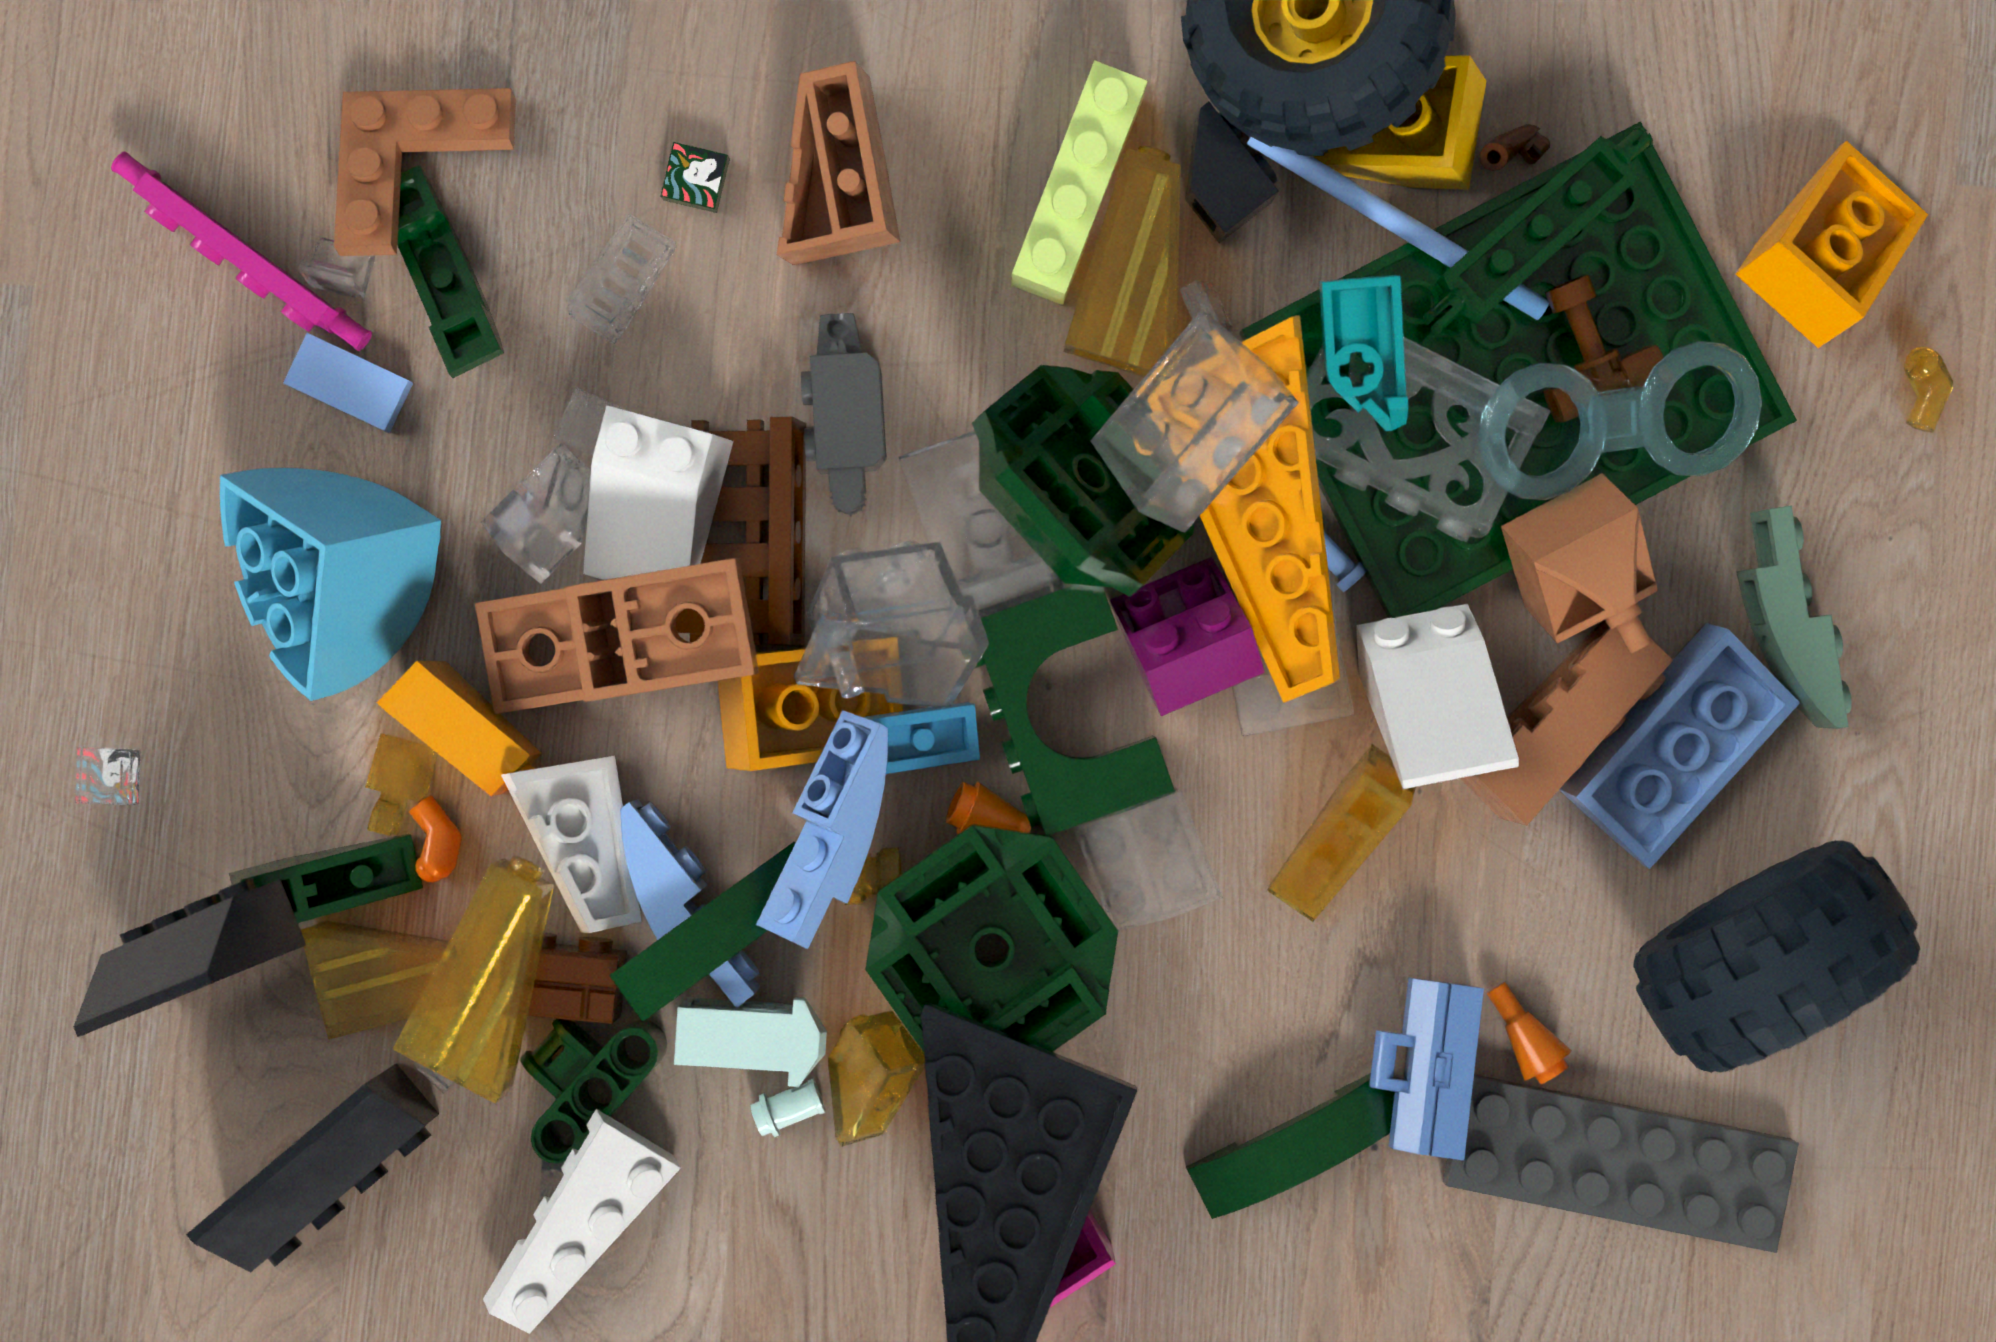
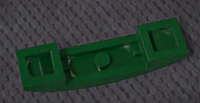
M417 165L401 173L397 246L432 324L429 326V330L449 375L455 378L504 354L503 346L475 273L424 170L420 165Z
M795 842L781 850L609 975L642 1022L768 931L756 925L794 848Z
M1369 1073L1334 1091L1336 1097L1239 1146L1234 1142L1186 1166L1211 1218L1214 1219L1244 1209L1291 1189L1335 1167L1387 1136L1391 1128L1395 1091L1369 1087L1371 1075Z

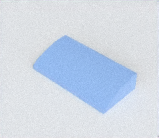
M1706 623L1665 669L1662 673L1666 677L1663 684L1644 700L1639 699L1625 715L1626 720L1621 727L1607 739L1603 740L1588 756L1583 765L1559 789L1598 827L1649 869L1800 704L1729 629Z

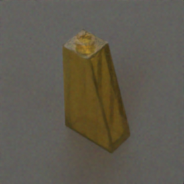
M1139 146L1138 151L1128 148L1125 150L1063 352L1162 382L1174 376L1177 368L1181 165L1170 162L1171 156L1162 150L1149 146Z
M513 856L510 861L503 858L490 864L393 1047V1050L495 1104L509 1093L514 1084L554 884L541 878L544 873L541 867L519 856Z

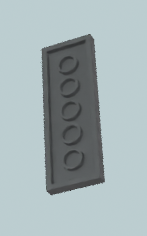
M1474 1074L1464 1160L1447 1158L1443 1182L1446 1186L1777 1253L1799 1143L1791 1138Z

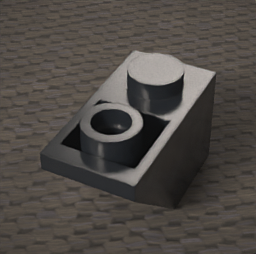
M1208 101L1200 108L1194 125L1185 200L1220 244L1269 206L1279 190L1274 185L1277 182V176L1269 163L1259 154L1254 157L1251 156L1240 141L1243 137L1242 131L1231 125Z

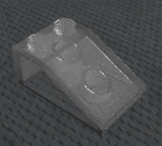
M975 430L898 457L958 626L1064 589L1063 581L979 491V440Z

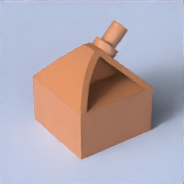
M1603 473L1501 526L1524 607L1557 644L1604 619L1610 629L1615 627L1618 629L1630 653L1652 643L1638 618V615L1643 612L1637 602L1658 591L1639 510Z

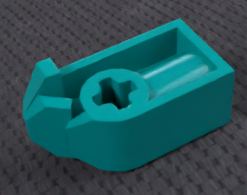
M1387 275L1319 281L1324 370L1327 380L1336 392L1358 413L1364 407L1385 431H1392L1405 425L1408 414V396H1406L1400 276ZM1358 352L1360 359L1370 363L1371 366L1370 371H1364L1360 374V382L1353 384L1347 374L1339 373L1340 365L1349 363L1350 353Z

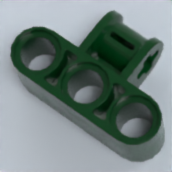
M554 1019L552 1022L554 1029L534 1051H525L520 1057L523 1067L556 1098L555 1102L537 1120L532 1129L531 1143L533 1150L539 1158L548 1163L559 1164L565 1162L571 1150H579L590 1133L586 1125L595 1110L598 1109L611 1117L663 1059L667 1049L665 1033L658 1025L646 1020L643 1022L641 1020L631 1022L602 1047L574 1021ZM628 1036H640L646 1040L650 1048V1058L648 1061L637 1062L628 1056L625 1049V1041ZM564 1045V1050L553 1061V1055ZM601 1078L609 1084L612 1090V1100L610 1103H598L591 1098L587 1088L589 1079ZM561 1120L570 1125L574 1133L573 1144L563 1145L554 1140L550 1131L552 1121Z

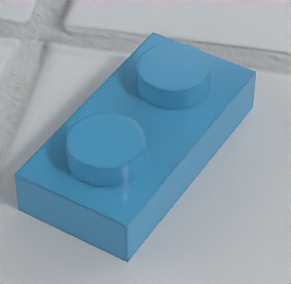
M963 702L863 717L888 728L886 774L980 760L976 710L973 703Z

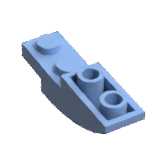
M842 710L792 812L806 820V823L756 925L808 949L832 898L848 904L865 863L879 817L888 757V728L884 725Z
M639 799L628 802L620 809L622 841L636 897L651 930L658 940L705 906V904H702L697 908L691 899L708 886L701 878L706 873V869L687 846L679 850L668 837L666 832L671 829V826L658 808L651 802L643 806ZM743 950L709 974L736 1008L754 995L760 987L754 979L759 975V971Z

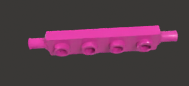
M126 151L121 152L114 159L111 170L135 186L133 191L150 203L144 211L146 214L172 232H175L179 225L195 236L190 243L192 248L217 265H220L224 258L241 270L235 279L261 298L265 299L268 293L272 292L286 303L280 312L308 332L312 330L314 325H317L329 333H335L357 351L362 350L368 344L372 337V332L349 317L345 309L342 307L334 308L169 185L161 181V175L156 170L148 169Z

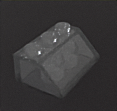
M1200 310L1093 437L1091 443L1140 513L1185 533L1299 402L1270 366L1209 314Z

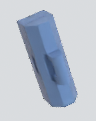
M1408 977L1402 1033L1376 1030L1369 1087L1395 1091L1388 1145L1390 1148L1420 1155L1464 1160L1484 988ZM1397 1045L1407 1047L1404 1079L1393 1078Z

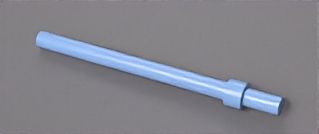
M1252 137L1248 140L1247 145L1451 268L1469 252L1316 158L1298 155L1294 150L1276 146L1270 147ZM1520 284L1504 299V301L1536 320L1540 319L1549 305L1545 297L1523 284Z

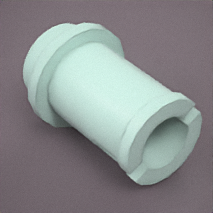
M814 1078L801 1084L799 1087L791 1088L771 1097H767L763 1093L759 1095L758 1102L750 1105L755 1124L761 1136L772 1133L774 1137L780 1135V1129L819 1113H826L822 1096Z

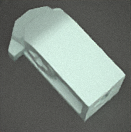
M687 997L677 1009L674 1065L789 1072L788 1086L799 1087L826 1054L827 1030L806 998L795 997L793 1005L745 1001L736 1008L727 999Z

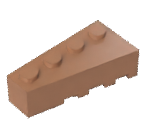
M1604 619L1507 717L1519 758V767L1460 779L1500 819L1527 826L1565 782L1583 765L1596 747L1621 727L1626 720L1625 715L1639 699L1644 700L1663 684L1666 677L1662 673L1673 662V659L1652 639L1651 644L1630 653L1616 627L1610 629Z

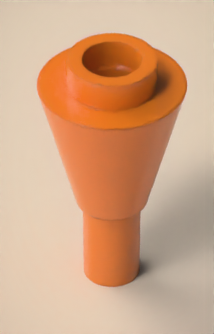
M1506 982L1499 984L1486 993L1506 1022L1505 1029L1524 1081L1536 1077L1538 1082L1543 1084L1569 1067L1564 1058L1572 1050L1529 1011L1525 1012Z

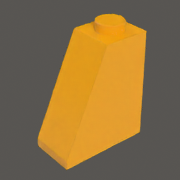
M417 660L376 702L388 714L490 796L504 794L508 790L501 774L535 769L531 764L542 754L502 714H494L493 706L446 661Z

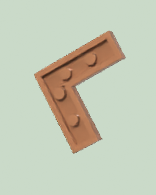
M512 89L343 92L334 248L340 256L397 255L402 152L514 150L516 99Z

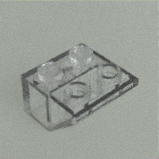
M1177 787L1171 793L1072 827L1101 905L1118 931L1170 919L1223 898L1182 790Z

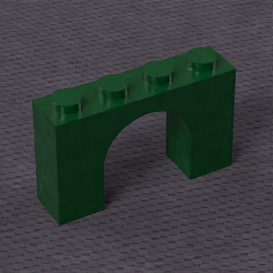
M1072 585L971 621L974 633L964 636L974 667L978 668L986 665L993 686L983 689V693L993 721L1005 718L1012 739L1001 744L1012 775L1023 771L1030 792L1020 797L1031 828L1042 824L1046 836L1175 791L1157 738L1154 736L1099 755L1072 757L1048 747L1036 735L1030 723L1027 712V692L1031 679L1039 666L1047 658L1060 650L1118 630L1103 587Z

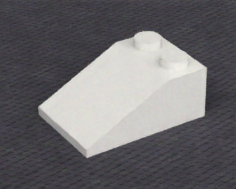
M606 405L591 464L583 574L607 580L700 564L733 441L707 432Z
M1468 604L1442 607L1437 610L1356 625L1359 677L1403 789L1519 767L1518 754L1486 644Z

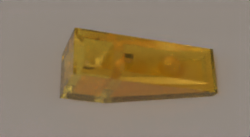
M1371 744L1340 782L1268 886V892L1312 922H1314L1412 805L1416 787L1402 788L1392 759L1388 754Z

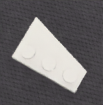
M615 756L501 774L580 932L592 933L642 922L639 901L628 871L622 841L620 809L623 807Z

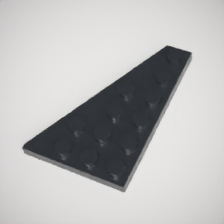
M926 1001L921 1012L947 1342H1036L1138 1089L1136 1085Z

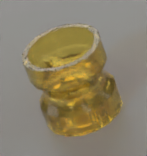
M882 847L876 857H872V854H867L859 879L848 904L845 903V905H862L867 899L873 898L874 894H878L879 889L902 874L900 847Z

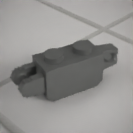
M854 313L820 315L817 355L810 356L811 371H801L803 405H813L814 427L804 428L805 454L807 462L816 461L817 470L821 475L829 474V489L833 494L830 497L833 499L832 505H835L834 507L839 513L843 512L852 517L853 514L863 511V506H866L864 504L865 500H867L864 496L866 494L865 472L877 471L887 460L882 371L879 368V363L867 352H862Z

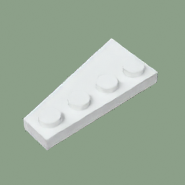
M598 1109L595 1110L586 1125L590 1133L579 1150L572 1149L561 1169L564 1176L551 1197L544 1196L533 1215L536 1223L528 1237L517 1241L483 1298L489 1314L529 1334L681 1169L673 1154Z

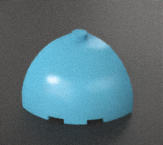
M264 468L220 475V511L225 547L236 546L238 561L243 575V580L235 581L234 584L251 626L262 624L269 639L276 648L270 652L269 657L285 678L306 698L313 701L343 692L369 678L383 667L410 637L429 600L436 571L438 545L441 538V520L391 489L345 474L302 468Z

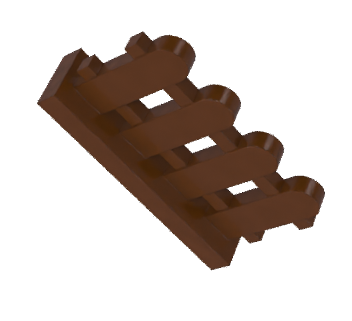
M792 416L770 417V430H764L763 420L754 419L747 420V431H709L708 421L691 420L692 429L733 441L727 466H746V487H721L712 522H746V543H708L707 538L700 564L740 558L743 578H746L745 593L754 645H762L763 634H768V645L805 646L806 454L804 428H806V423ZM764 466H769V487H764ZM763 522H769V543H763ZM763 578H768V600H763ZM685 609L676 619V630L678 633H690V642H695L702 636L705 630L704 619L697 611Z

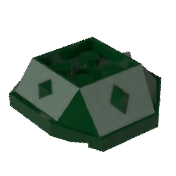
M1040 365L985 409L972 422L979 440V491L1064 584L1113 587L1130 597L1194 534V502L1153 410L1119 372L1096 370L1089 374L1069 367Z
M972 824L879 889L865 970L923 1052L921 1012L926 1001L1053 1052L1106 1015L1118 929L1052 836ZM995 933L1007 941L1008 951L1002 959L989 962L977 954L975 945L985 934Z

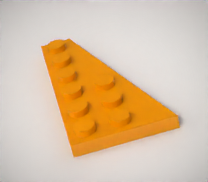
M1300 315L1144 390L1238 603L1253 629L1256 643L1283 703L1332 684L1340 679Z

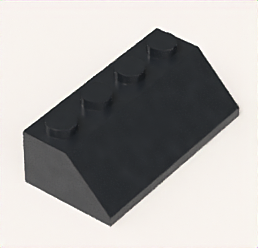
M253 878L244 880L219 890L216 894L192 902L182 909L156 918L151 923L120 934L123 945L101 954L74 1023V1030L77 1037H80L306 946L281 880L258 888Z
M396 1063L361 1086L186 1235L193 1244L250 1273L267 1259L276 1267L302 1245V1242L296 1236L310 1223L317 1230H320L346 1208L339 1198L355 1186L362 1194L389 1172L382 1162L398 1150L405 1158L427 1140L431 1134L425 1126L436 1118L439 1113Z

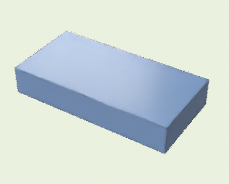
M306 333L283 384L390 433L413 382Z

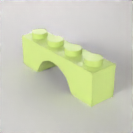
M1094 60L1014 266L1011 286L1060 305L1064 304L1106 189L1141 106L1147 80Z

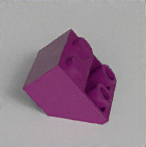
M1212 557L1143 585L1130 597L1122 594L1109 600L1142 680L1160 716H1164L1265 673L1253 629Z

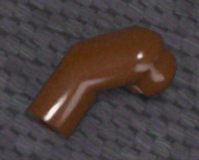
M1525 124L1494 137L1481 150L1480 162L1485 169L1497 171L1502 169L1519 153L1525 162L1535 164L1550 148V140L1538 132L1541 128Z

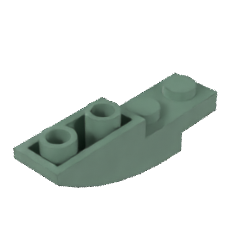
M1792 505L1752 512L1750 517L1758 568L1736 572L1748 620L1764 659L1774 676L1800 702L1797 708L1816 728L1839 729L1849 727L1847 714L1851 711L1852 699L1848 685L1845 681L1841 680L1838 658L1843 653V640L1840 630L1836 625H1833L1832 615H1808L1807 606L1812 602V587L1807 574L1802 573L1799 550L1802 549L1804 543L1801 523L1797 517L1793 516Z

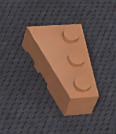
M856 61L800 73L791 139L793 156L789 183L785 185L784 201L786 202L782 237L778 239L777 256L795 266L901 242L869 75Z

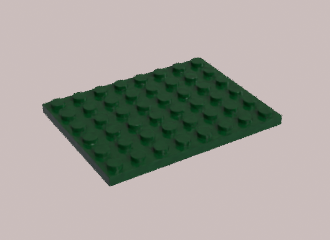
M1640 121L1607 139L1617 145L1635 127H1643ZM1645 132V133H1644L1634 144H1632V145H1633V146L1637 145L1643 138H1645V137L1648 135L1647 132ZM1653 144L1632 161L1640 178L1522 284L1546 298L1545 291L1574 278L1589 274L1597 296L1586 302L1605 350L1618 348L1622 357L1645 346L1657 345L1665 359L1669 372V377L1633 393H1623L1622 390H1619L1601 398V407L1566 422H1555L1546 403L1544 390L1576 377L1574 365L1584 360L1565 311L1553 314L1550 305H1548L1540 319L1536 320L1502 300L1476 325L1469 318L1460 314L1441 333H1435L1430 328L1445 313H1441L1428 326L1423 320V314L1445 297L1441 287L1436 282L1450 267L1409 242L1339 278L1400 276L1406 396H1408V414L1405 425L1392 431H1385L1364 407L1358 413L1336 392L1327 380L1324 370L1320 289L1247 326L1239 332L1244 341L1293 316L1300 315L1319 487L1358 562H1361L1367 571L1365 575L1388 618L1436 610L1513 570L1501 526L1602 473L1630 501L1637 505L1797 421ZM1579 154L1433 230L1470 251ZM1358 352L1350 353L1349 363L1340 365L1339 373L1347 374L1351 382L1355 384L1360 382V374L1362 372L1370 371L1371 364L1361 360Z

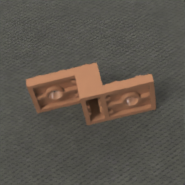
M740 558L565 586L562 589L475 603L494 714L580 700L588 702L759 673ZM685 609L697 611L704 619L705 630L702 636L695 642H688L682 639L676 630V619ZM538 633L549 636L555 645V655L547 665L536 663L529 653L530 641Z

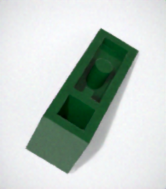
M411 834L288 857L229 873L231 885L253 878L258 888L281 880L298 923L423 889L422 879L418 876L415 868L417 858Z

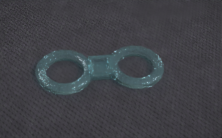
M1696 341L1672 350L1653 367L1643 387L1637 386L1598 392L1588 377L1565 364L1538 363L1515 371L1494 390L1482 412L1478 436L1483 465L1500 488L1520 499L1548 500L1572 491L1591 474L1602 453L1641 447L1647 450L1656 464L1675 475L1702 477L1724 469L1745 451L1757 430L1762 406L1758 376L1742 354L1724 343ZM1703 365H1711L1722 371L1732 385L1735 398L1733 418L1724 436L1710 448L1696 453L1684 452L1675 447L1666 434L1663 419L1666 398L1674 383L1687 371ZM1545 387L1558 388L1569 395L1578 409L1581 424L1578 443L1570 458L1557 470L1541 476L1526 475L1516 468L1508 456L1505 443L1507 421L1515 406L1529 393Z

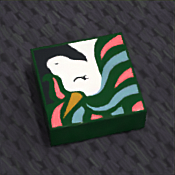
M673 142L660 197L663 201L717 213L730 162L729 156Z

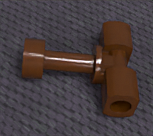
M1589 274L1574 278L1544 292L1553 314L1565 311L1584 359L1574 365L1576 377L1544 390L1546 403L1555 422H1566L1601 407V398L1619 390H1622L1623 393H1633L1669 377L1665 359L1657 345L1645 346L1622 357L1618 348L1605 350L1586 302L1597 296Z

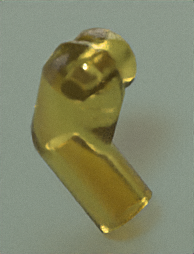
M1920 346L1908 353L1904 364L1905 374L1917 397L1906 423L1917 430L1932 433L1953 389V380L1938 352L1929 347Z

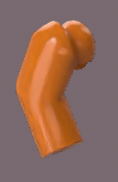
M430 795L414 806L409 813L426 834L421 857L416 861V872L422 880L435 883L448 877L455 869L462 837L459 829L434 797Z

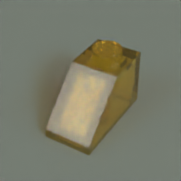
M892 1010L870 1016L861 1014L850 1019L840 1030V1038L828 1057L835 1138L841 1147L884 1135L925 1068L924 1052Z

